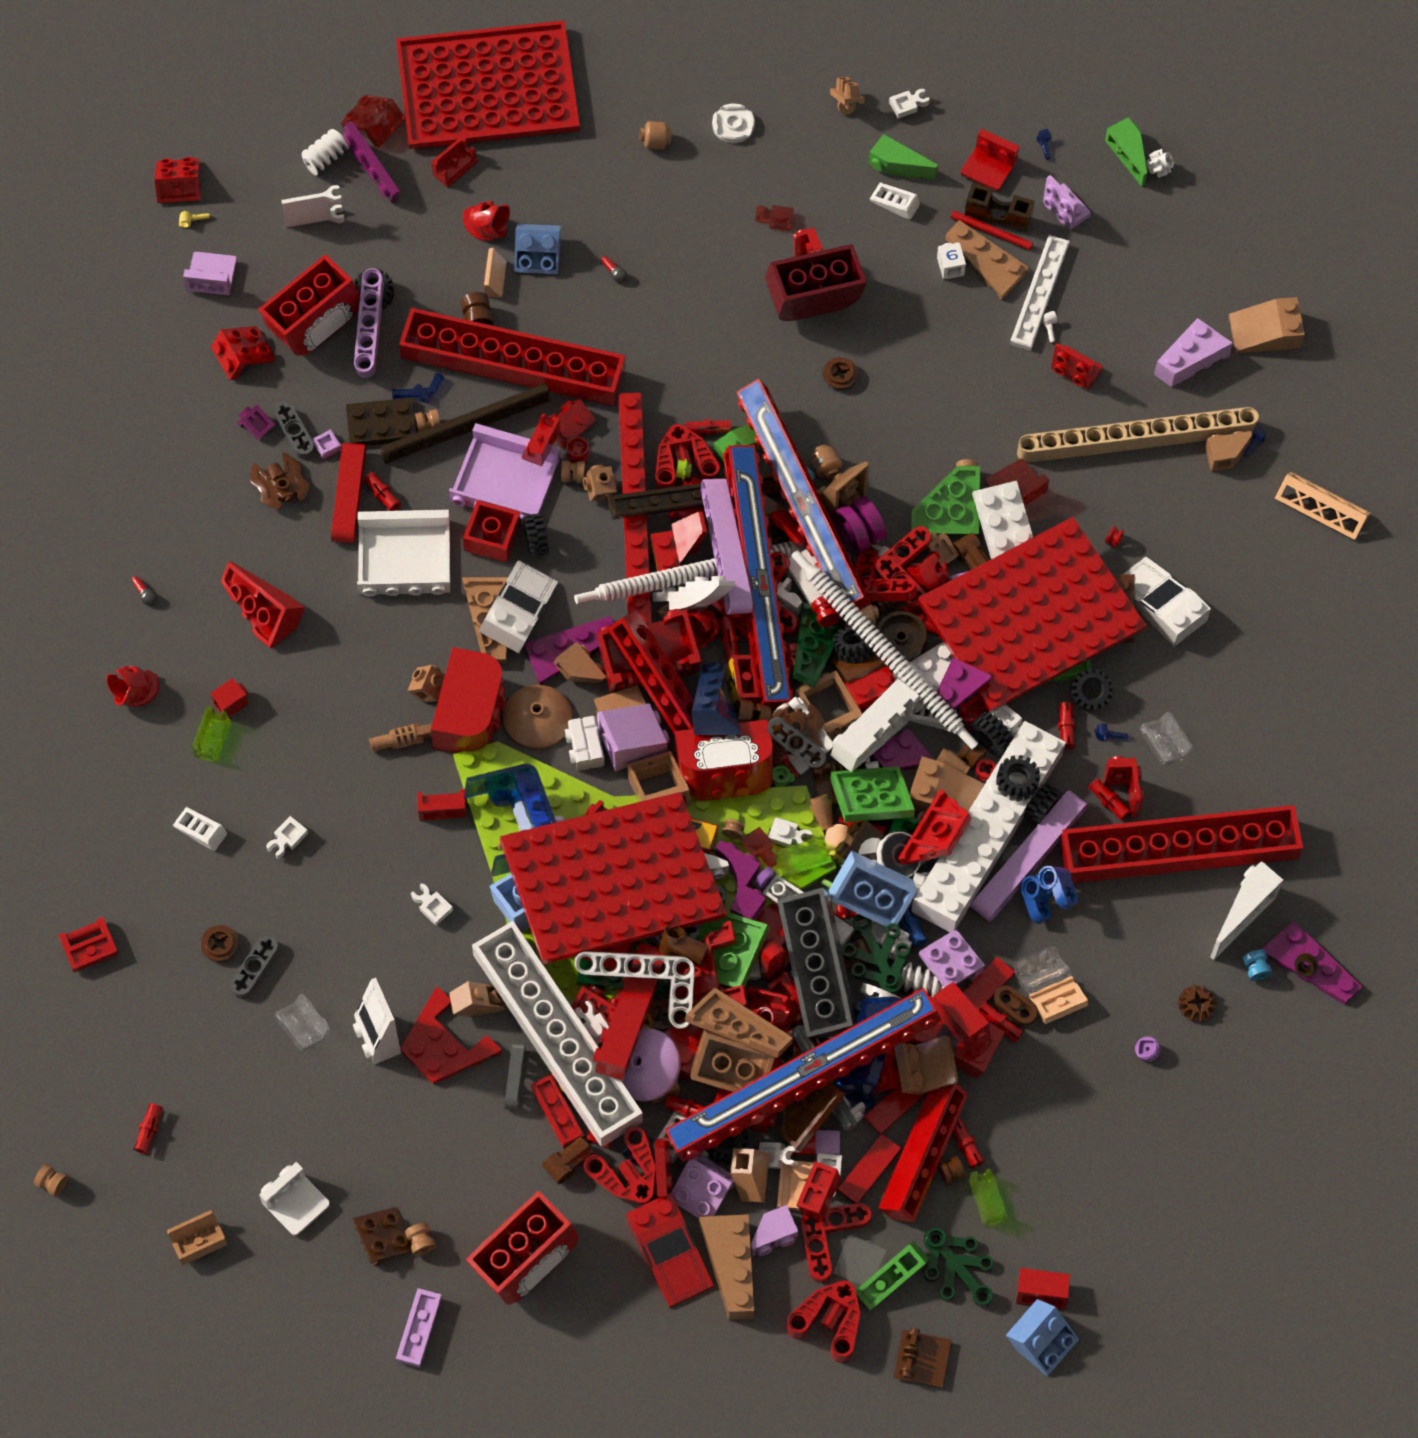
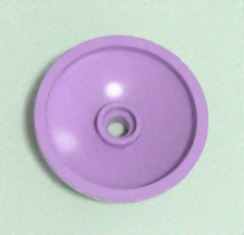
M642 1029L624 1080H621L634 1100L642 1102L653 1101L664 1096L673 1087L678 1078L681 1065L680 1054L674 1041L668 1035L658 1030ZM641 1058L642 1062L637 1066V1061Z

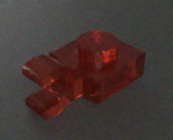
M773 205L771 211L767 207L757 206L755 221L769 222L772 229L791 231L794 208Z
M760 827L740 839V843L746 851L756 858L760 857L767 867L770 866L772 868L777 864L775 861L777 857L771 851L773 843Z

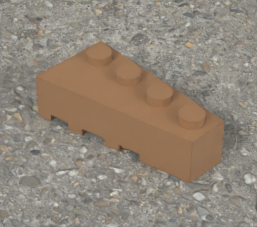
M749 1214L699 1217V1227L728 1319H754Z

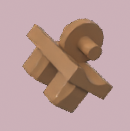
M838 77L836 88H830V95L838 100V110L844 115L854 112L856 102L864 104L865 97L859 94V84L851 82L849 77Z

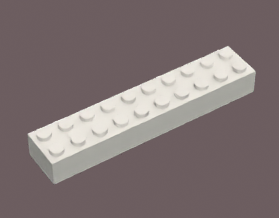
M1024 721L969 809L968 813L972 820L952 853L948 856L940 857L915 896L911 912L948 932L957 928L1022 822L1025 810L1033 798L1030 795L1027 800H1025L1024 796L1022 801H1017V797L1009 800V794L1005 798L1002 795L1003 790L999 792L998 785H996V777L1001 762L1003 763L1006 758L1010 760L1013 755H1015L1016 759H1018L1019 755H1023L1022 760H1026L1027 757L1031 758L1030 764L1035 762L1037 764L1036 768L1039 767L1040 770L1038 791L1047 781L1060 760L1065 747V741ZM1013 772L1009 775L1010 780L1016 784H1024L1027 781V777L1022 773Z
M514 921L473 944V956L601 1148L623 1135L630 1127L641 1124L643 1122L642 1111L621 1080L595 1072L596 1063L593 1062L596 1048L599 1047Z

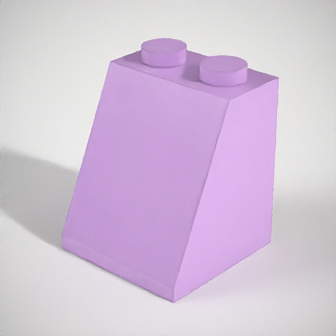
M650 704L597 713L599 735L615 772L627 768L629 763L667 752V743H670L666 730H661L659 726L661 723L660 716L657 710H652Z

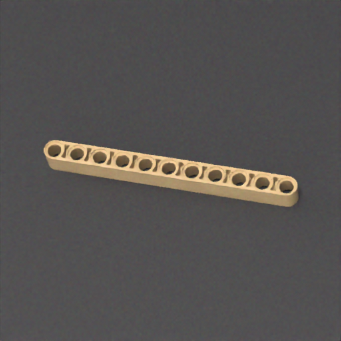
M1244 407L1027 434L1019 440L1017 456L1022 462L1031 463L1207 441L1209 437L1216 434L1228 435L1236 431H1252L1253 433L1256 429L1259 415L1255 409ZM1025 447H1029V448H1031L1032 450H1026V449H1024V448H1025Z

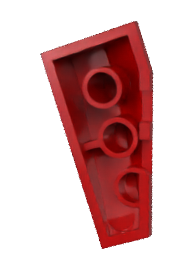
M232 561L228 562L221 578V583L233 602H237L243 611L241 614L253 626L252 632L269 648H273L297 628L305 607L287 593Z

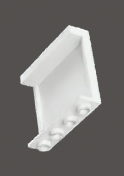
M449 510L358 512L359 572L357 586L359 595L371 597L376 594L396 596L398 594L420 595L422 593L441 595L450 593Z

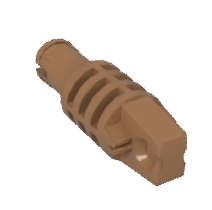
M419 723L391 729L389 734L369 738L371 750L375 752L390 747L397 750L424 743L423 739L432 737V724L420 726Z

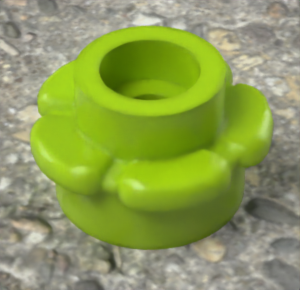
M687 459L685 461L678 460L676 478H681L682 481L685 480V477H690L692 464H688Z

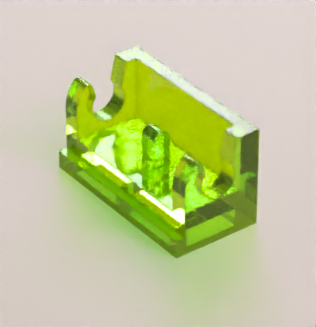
M206 706L192 744L194 757L217 763L231 725V720H229L225 711H222L220 715L214 712L213 707Z
M821 837L777 850L776 853L782 873L789 876L832 862L831 856L826 851V842Z
M987 1169L983 1174H979L978 1171L972 1172L969 1182L984 1226L1008 1220L992 1170Z

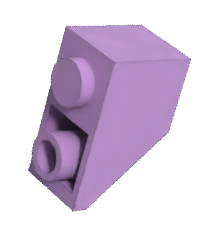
M787 1205L763 1215L751 1243L752 1256L757 1254L759 1256L767 1255L772 1252L773 1248L780 1245L787 1247L793 1244L795 1239H798V1229Z

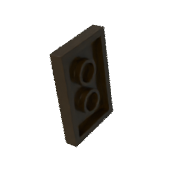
M412 397L346 404L349 443L366 444V446L386 444L416 433Z

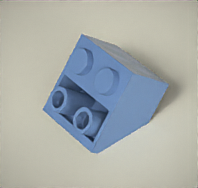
M517 224L514 272L558 274L561 226Z
M1038 1299L1005 1335L1017 1352L1047 1376L1079 1341V1338L1057 1308Z

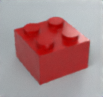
M477 500L463 536L464 551L507 563L521 526L520 511Z

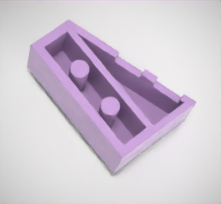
M1197 318L1157 361L1154 375L1170 387H1173L1194 376L1199 370L1207 369L1214 362L1229 357L1233 343Z

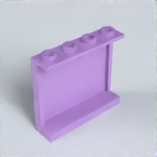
M475 423L473 439L453 489H449L450 502L460 507L474 508L476 501L480 500L520 511L521 524L524 525L523 516L541 512L561 460V449L553 445L543 466H539L522 459L523 451L530 441L529 438Z

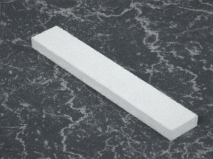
M1051 235L1048 236L1010 345L1029 351L1032 350L1070 241Z

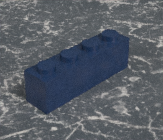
M711 662L702 666L692 708L694 735H741L727 683L726 664Z

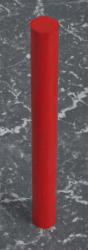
M955 210L951 214V219L960 220L966 225L1027 250H1031L1033 246L1031 241Z

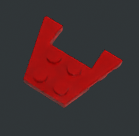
M731 921L722 924L724 927L713 933L711 931L705 935V939L700 941L708 945L709 949L701 966L692 962L694 965L692 1007H695L714 988L720 991L713 950L737 943L734 925ZM685 961L679 962L676 966V971L680 975L686 974L689 970V965ZM743 985L721 991L744 1007L749 1008L746 989ZM679 986L675 989L676 998L683 999L687 996L688 991L685 986Z
M438 986L433 991L400 1048L401 1053L433 1085L461 1073V1070L472 1065L481 1064L483 1060L492 1056L496 1057L502 1053V1049L488 1035L467 1051L436 1020L451 1006L450 998Z

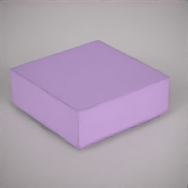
M332 430L312 439L314 447L322 460L342 450V446Z
M817 1130L815 1156L818 1153L840 1155V1131Z

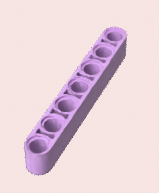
M703 479L701 482V494L718 576H725V581H735V586L723 596L726 613H751L753 606L727 480Z
M1068 790L971 904V908L991 922L1019 890L1023 879L1030 876L1059 843L1062 830L1070 829L1088 807V803Z

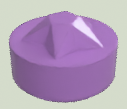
M770 866L758 871L754 885L760 890H764L775 877L776 871Z
M1143 1037L1135 1045L1137 1056L1144 1062L1154 1061L1158 1058L1161 1051L1159 1043L1153 1037Z

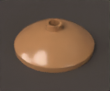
M531 685L518 690L508 699L503 711V724L508 736L518 745L529 749H546L558 744L565 738L564 730L568 729V721L572 720V709L567 698L558 690L545 685ZM535 708L541 709L540 712H534L533 710Z

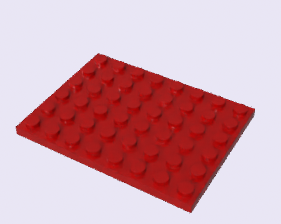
M565 20L396 38L409 149L452 145L461 136L466 139L467 143L580 131Z
M1074 517L918 597L917 600L955 659L994 676L992 681L986 682L977 690V694L989 712L998 709L1146 629V624Z
M681 792L500 836L503 852L543 964L575 957L585 951L594 952L663 934L667 925H673L668 928L679 926L684 929L726 918L725 907Z

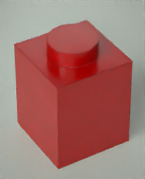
M234 678L210 693L213 704L225 719L248 705L247 695L249 693L242 683L238 684Z

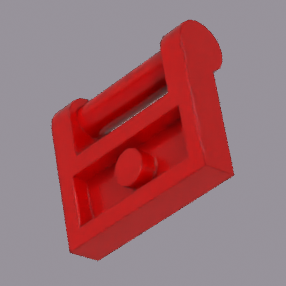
M103 917L96 919L97 922L68 934L64 932L58 935L74 973L119 955ZM98 931L102 932V934L97 935L88 940L70 946L71 942L84 938Z
M668 1138L655 1140L657 1197L667 1196V1189L672 1188L671 1174H669V1164H671L670 1149L668 1148L670 1147V1139Z

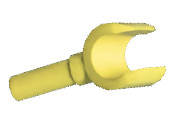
M183 211L180 214L179 226L181 228H189L191 221L210 219L209 213L191 215L190 212Z

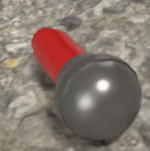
M606 256L601 258L603 265L611 272L614 281L623 282L626 279L627 273L623 268L617 267Z
M134 576L132 578L133 585L139 591L142 603L146 605L153 604L156 601V593L147 588L140 578Z

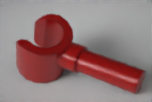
M784 751L780 764H784L790 770V773L795 775V779H797L800 775L791 765L788 755Z
M839 904L836 905V915L838 918H854L858 915Z

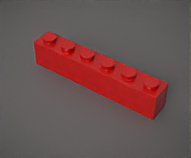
M640 942L637 951H632V954L663 955L658 947ZM631 959L629 961V964H632L629 971L637 972L641 966L638 959ZM656 960L652 964V971L657 974L663 972L664 962ZM623 977L622 983L625 985L623 990L618 989L615 1003L618 1004L616 1009L611 1008L608 1016L609 1028H604L600 1042L603 1043L601 1049L596 1048L593 1062L596 1063V1073L624 1080L660 978Z
M957 1083L928 1092L878 1207L892 1220L914 1223L968 1097V1093Z

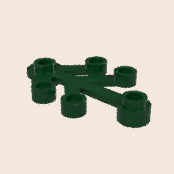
M860 914L856 915L852 921L853 928L856 933L863 935L871 953L858 950L854 944L847 943L842 948L843 956L848 960L856 959L878 966L881 973L866 970L864 964L856 963L852 967L853 976L856 979H866L879 983L882 990L891 994L897 993L903 986V978L900 972L905 960L911 953L906 943L898 944L895 948L897 957L890 969L887 960L896 939L901 935L899 926L891 923L886 927L887 936L880 949L871 931V919ZM859 920H866L864 924H858ZM891 929L897 930L895 934L889 933ZM903 948H904V949H907V952H906V953H904V954H900V953H899V951H900L901 949H903ZM853 949L854 951L851 954H847L846 950ZM857 969H863L861 974L855 973ZM888 979H895L894 983H887Z
M933 1227L928 1229L923 1238L925 1247L930 1250V1260L924 1273L925 1279L928 1282L938 1280L940 1272L937 1268L940 1253L946 1260L944 1284L940 1290L941 1299L951 1301L954 1298L955 1289L953 1284L956 1272L973 1293V1302L979 1307L988 1306L993 1298L992 1290L986 1285H979L964 1266L977 1267L982 1272H989L993 1268V1259L990 1256L975 1257L954 1254L949 1248L959 1247L963 1248L967 1253H974L978 1247V1241L974 1237L947 1236L946 1232L941 1228ZM937 1237L940 1239V1243L934 1244L931 1239ZM973 1242L975 1247L968 1248L966 1243ZM988 1261L990 1266L983 1267L981 1262ZM933 1270L936 1272V1276L929 1277L927 1272ZM946 1289L950 1290L952 1295L947 1297L943 1294V1291ZM984 1294L987 1300L980 1301L978 1295Z

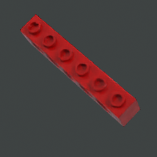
M636 610L608 627L607 629L673 733L675 734V731L694 729L692 717L694 699L639 612Z

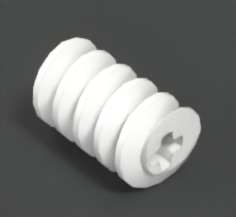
M330 129L327 134L321 137V140L315 141V145L312 144L308 147V150H303L302 158L304 164L312 174L317 176V167L323 171L325 169L323 162L331 165L329 157L336 161L338 159L336 152L343 155L342 147L349 150V145L338 131Z
M909 962L903 968L901 976L906 993L912 987L913 992L914 990L918 991L924 988L927 994L931 993L934 998V995L944 988L935 975L931 976L929 968L924 973H921V965L912 970V962Z

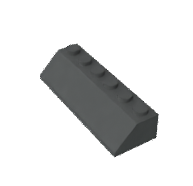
M819 888L777 900L807 1038L834 1037L858 1024L830 894L824 888Z

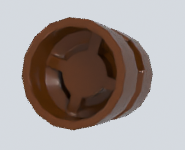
M472 292L462 297L460 303L465 320L493 326L494 322L487 294Z
M738 698L734 703L738 723L766 719L769 723L771 707L759 703L753 706L752 701Z

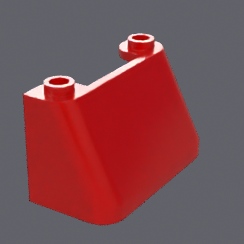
M670 610L662 621L646 624L680 678L699 672L701 659L687 610ZM610 626L601 628L597 632V639L610 693L638 685L639 689L644 688L607 629Z

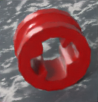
M1113 526L1105 540V544H1112V547L1116 548L1122 540L1125 531H1119L1117 526Z
M990 759L978 761L975 768L976 778L982 782H987L996 768L995 763ZM982 767H985V769L990 768L989 774L986 772L981 773Z

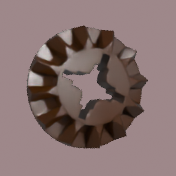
M833 358L825 364L823 378L829 387H836L837 390L840 388L848 389L849 386L855 384L858 378V369L855 363L847 358ZM837 368L841 373H845L844 379L836 376Z
M224 925L209 928L203 934L200 942L203 954L213 962H224L228 958H233L239 944L235 931ZM214 938L219 942L225 941V950L220 947L214 949L216 947Z
M1194 984L1189 988H1185L1181 993L1178 1006L1180 1012L1187 1019L1194 1022H1203L1214 1015L1217 999H1215L1213 991H1209L1205 986H1196ZM1196 995L1200 1001L1205 1002L1202 1003L1200 1011L1196 1004H1192Z
M657 999L652 1001L644 1024L651 1029L666 1033L673 1026L669 1018H666V1025L661 1020L655 1019L659 1018V1010H661L664 1016H668L669 1000ZM680 1010L676 1011L673 1015L675 1022L682 1018Z

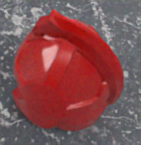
M486 201L477 204L475 207L470 206L463 210L464 226L473 237L479 240L492 241L506 236V223L510 218V208L508 205L503 204L499 207L494 205V201Z
M937 550L927 555L922 563H914L906 567L908 574L924 590L925 594L949 582L947 564L944 561L941 563L943 568H939L940 554Z
M700 608L687 613L698 649H702L706 643L712 642L718 636L720 628H722L720 618L715 616L713 611Z
M123 666L116 670L123 679H119L115 674H107V686L114 695V703L118 706H143L151 702L158 693L159 680L157 673L154 674L150 670L143 671L136 666Z

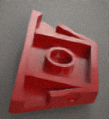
M940 789L898 858L900 863L906 865L950 855L972 820L970 814L963 807H960L954 799L947 796L944 790Z

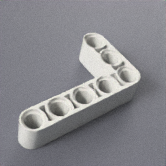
M587 951L581 952L575 957L574 965L576 969L585 975L670 979L669 1021L677 1028H685L689 1025L685 1021L676 1023L673 1019L676 1011L683 1010L687 1014L692 1009L694 965L688 958L682 956ZM584 956L592 959V966L586 970L579 967V960ZM610 957L616 960L615 969L612 971L605 970L603 967L604 960ZM631 959H638L641 966L637 972H630L627 965ZM656 960H661L665 964L663 972L654 973L652 971V964ZM685 961L689 965V970L686 974L680 975L676 971V966L679 962ZM679 986H685L688 991L687 996L683 999H678L675 996V989Z

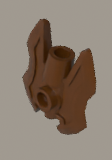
M282 453L285 470L278 463H273L267 467V475L256 463L251 466V483L259 489L261 502L272 508L281 509V501L290 503L295 496L298 497L299 501H303L309 492L310 483L303 478L300 463L287 453Z
M785 702L772 714L771 719L774 717L784 718L823 747L820 733L825 721L820 711L814 705L810 704L808 706V714L802 712V708H795L794 711L789 713V703ZM780 723L778 726L774 724V733L778 731L783 733L785 738L782 740L785 741L788 734L783 731V724ZM795 736L790 740V745L793 748H799L803 745V739ZM771 738L774 764L779 765L785 747ZM808 743L805 750L810 753L811 760L819 759V751L816 753L811 752L808 748L810 746Z

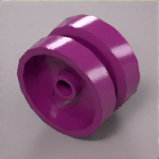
M861 496L851 502V507L845 505L834 511V521L838 532L853 553L859 554L868 549L870 543L876 545L887 539V531L883 519L874 504L867 497Z

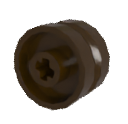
M904 611L893 612L885 616L878 624L879 634L882 633L884 635L882 639L887 638V643H892L890 649L894 646L896 648L895 652L899 651L901 653L898 658L903 655L905 657L903 661L911 662L925 653L927 632L925 624L916 615Z

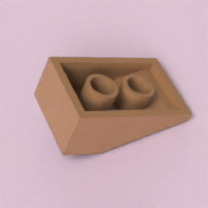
M1298 297L1273 299L1229 314L1235 354L1301 349L1305 334Z
M867 461L848 468L844 473H838L827 487L823 486L818 490L833 521L834 511L845 505L851 507L852 501L861 496L866 497L869 463Z
M922 756L909 795L915 811L922 812L928 810L939 790L942 789L946 792L947 796L954 799L960 807H963L968 812L985 784L946 763Z
M704 1029L690 1071V1077L692 1080L734 1092L769 1073L775 1057Z

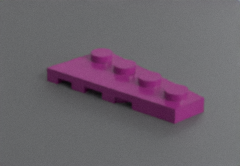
M353 121L346 124L343 137L349 145L350 152L379 187L381 195L391 203L399 198V189Z
M611 615L524 643L539 685H543L546 683V680L554 675L558 676L561 674L553 662L575 642H578L580 646L583 644L590 654L599 651L597 632L605 626L614 624Z
M1295 921L1291 922L1262 948V950L1266 951L1267 957L1276 961L1277 965L1284 969L1288 968L1302 980L1311 982L1320 991L1344 1005L1362 989V986ZM1302 953H1309L1318 960L1319 968L1312 976H1301L1295 969V960Z

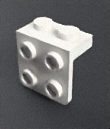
M296 1162L292 1166H286L280 1172V1177L274 1182L267 1183L262 1188L261 1194H259L262 1204L293 1236L299 1235L330 1206L328 1199L305 1177L303 1168Z

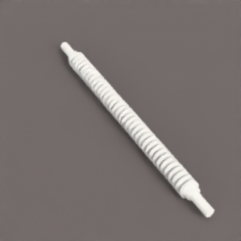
M788 541L787 543L772 545L770 555L780 551L790 558L795 551L802 552L807 548L806 545L797 546ZM715 558L661 570V572L657 571L600 584L594 591L575 595V602L579 604L596 599L608 602V600L613 601L614 599L617 600L636 594L639 595L675 585L686 584V582H695V577L712 578V576H718Z
M798 550L795 551L791 557L806 572L807 581H812L811 585L813 587L816 586L815 589L817 591L820 590V595H824L823 598L825 600L828 599L827 602L829 604L833 603L831 606L836 608L835 611L837 613L841 612L840 616L844 617L846 622L849 621V626L853 625V630L858 629L856 633L858 635L861 634L860 637L862 639L866 638L864 640L866 644L870 642L868 646L870 648L874 647V652L878 651L876 655L878 657L882 656V661L887 659L885 664L887 666L890 665V670L896 668L893 673L895 675L898 674L897 677L899 679L904 677L901 681L903 683L907 682L906 685L908 687L912 686L911 689L913 691L916 690V693L920 695L918 700L922 701L925 699L922 704L924 706L928 704L926 707L928 710L933 708L931 710L932 715L937 712L934 717L936 719L941 717L939 719L940 723L945 721L943 726L945 728L949 726L947 731H952L953 734L957 733L973 750L979 743L964 728L963 719L960 717L956 720L959 715L957 713L952 715L953 709L948 711L950 705L944 706L945 700L939 702L942 697L940 695L935 697L938 693L936 691L932 692L934 689L932 686L927 689L930 684L928 682L924 683L925 679L923 677L919 680L921 674H916L917 670L915 668L911 670L913 668L911 664L906 666L909 662L907 660L903 661L905 658L903 655L898 658L901 653L899 651L895 652L896 648L894 646L890 649L892 643H887V638L882 639L884 635L882 633L879 634L880 631L878 629L874 630L876 626L874 624L871 625L872 622L870 620L866 621L868 618L863 616L864 613L862 611L858 612V607L854 608L855 604L853 602L850 603V598L846 599L847 595L842 594L843 591L841 589L838 590L839 587L837 585L833 586L835 582L833 580L830 581L831 578L829 576L825 577L827 574L822 572L821 567L812 566Z

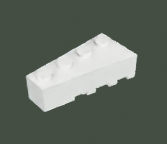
M897 679L843 734H839L832 742L834 747L830 756L850 772H853L908 724L919 695Z

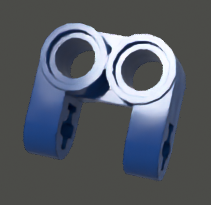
M1045 866L1038 875L1028 876L1021 883V893L1024 897L1028 913L1036 924H1042L1051 918L1052 914L1047 900L1053 894L1057 904L1064 910L1078 903L1071 874L1066 868Z

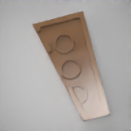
M960 220L946 234L945 239L949 243L960 242L963 256L971 264L970 267L975 272H978L984 278V282L997 292V296L1001 301L1028 272V266Z
M462 577L480 652L493 656L499 663H506L507 647L480 633L479 629L508 577Z
M716 988L710 991L685 1017V1022L776 1058L792 1044L793 1037Z

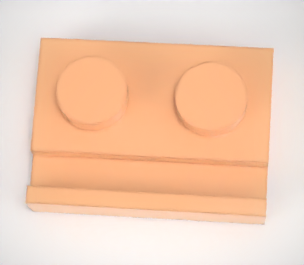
M1072 975L1029 994V1000L1036 1006L1037 1012L1045 1024L1088 1006L1087 998L1078 984L1074 982Z
M797 1161V1166H790L783 1162V1169H780L777 1208L787 1205L791 1211H800L796 1204L814 1162Z

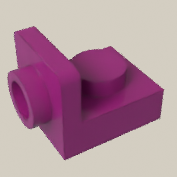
M255 405L252 409L249 406L239 414L241 419L237 422L239 426L243 424L257 440L275 425L258 405Z

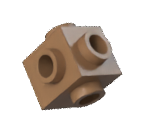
M595 465L584 476L583 486L586 491L588 490L590 502L607 500L609 496L616 494L617 477L612 472L611 466Z
M434 665L417 667L412 675V681L407 691L423 703L438 701L445 675Z

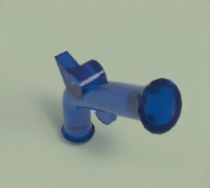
M436 373L430 386L427 388H423L420 384L415 385L413 389L396 390L392 388V399L419 397L421 402L429 404L428 396L436 393L441 382L444 381V376L441 373Z

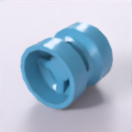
M1254 950L1243 956L1244 964L1249 969L1248 976L1251 981L1263 980L1273 973L1271 966L1266 962L1268 957L1265 950Z

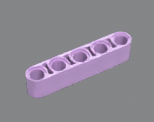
M374 268L368 269L363 273L354 365L358 375L362 378L372 377L376 372L384 282L380 271ZM371 278L378 279V282L376 284H368V281ZM369 299L376 300V303L374 305H366V302ZM367 320L374 321V324L372 326H364V323ZM365 341L373 343L369 348L362 347ZM364 362L371 364L367 369H361L360 365Z

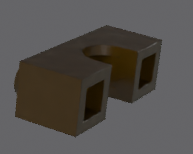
M972 183L966 200L965 215L1027 232L1033 216L1035 201L1014 195L1011 202H1003L994 197L992 188Z

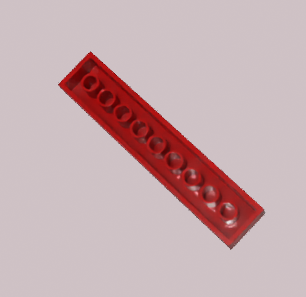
M415 308L410 310L399 343L400 357L402 359L531 388L546 383L549 392L615 406L626 370L625 355Z
M1295 805L1064 829L1059 840L1064 868L1069 870L1073 883L1258 864L1261 861L1267 863L1295 860L1300 858L1303 850Z

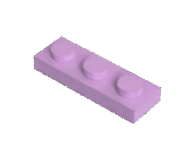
M417 1289L396 1356L397 1362L421 1367L442 1294Z

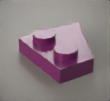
M952 658L938 687V694L935 697L940 695L942 699L939 702L945 700L946 703L944 705L949 704L950 708L956 710L967 698L976 694L977 690L986 682L992 681L994 676Z
M906 728L887 741L871 755L874 761H878L880 768L899 766L903 770L914 769V766H919L922 756L935 760L909 728Z

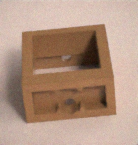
M837 671L822 674L814 688L803 683L795 690V697H801L808 708L810 702L807 697L832 685L836 687L850 712L823 725L822 728L831 739L839 734H843L862 715Z
M671 751L627 764L628 780L638 802L681 792L686 807L691 805L689 788L680 773V769ZM669 772L675 787L645 796L639 781Z

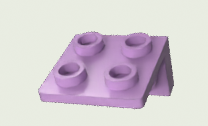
M1051 175L1047 177L1043 202L1047 209L1052 210L1057 215L1061 224H1065L1071 230L1090 218L1091 212L1064 183L1059 185Z
M194 252L190 270H184L183 279L186 291L230 295L237 262L236 256Z
M956 929L919 952V957L944 988L951 982L957 985L968 977L973 982L982 973L985 966Z
M699 1153L695 1159L687 1162L671 1195L678 1206L698 1218L715 1216L728 1190L735 1187L731 1172Z

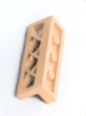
M1293 472L1286 475L1275 499L1354 540L1371 514ZM1287 485L1296 490L1298 498L1290 500L1282 496ZM1308 497L1314 498L1318 508L1313 510L1305 508L1303 499ZM1329 507L1335 509L1338 518L1331 521L1326 519L1323 509ZM1352 518L1359 522L1354 533L1345 528L1344 519Z

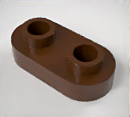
M1001 986L996 990L994 1004L1000 1011L1018 1025L1029 1026L1034 1023L1037 1016V1008L1031 1001L1011 986ZM1006 997L1010 1002L1004 1003L1001 999ZM1026 1012L1028 1017L1023 1018L1020 1013Z

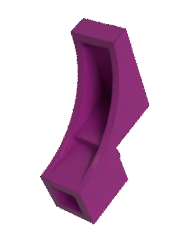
M720 840L715 848V856L728 861L729 870L733 874L737 886L736 898L730 908V913L756 921L765 908L766 897L758 889H750L756 879V874L761 869V863L753 855H745L740 852L734 844L730 842L725 843Z

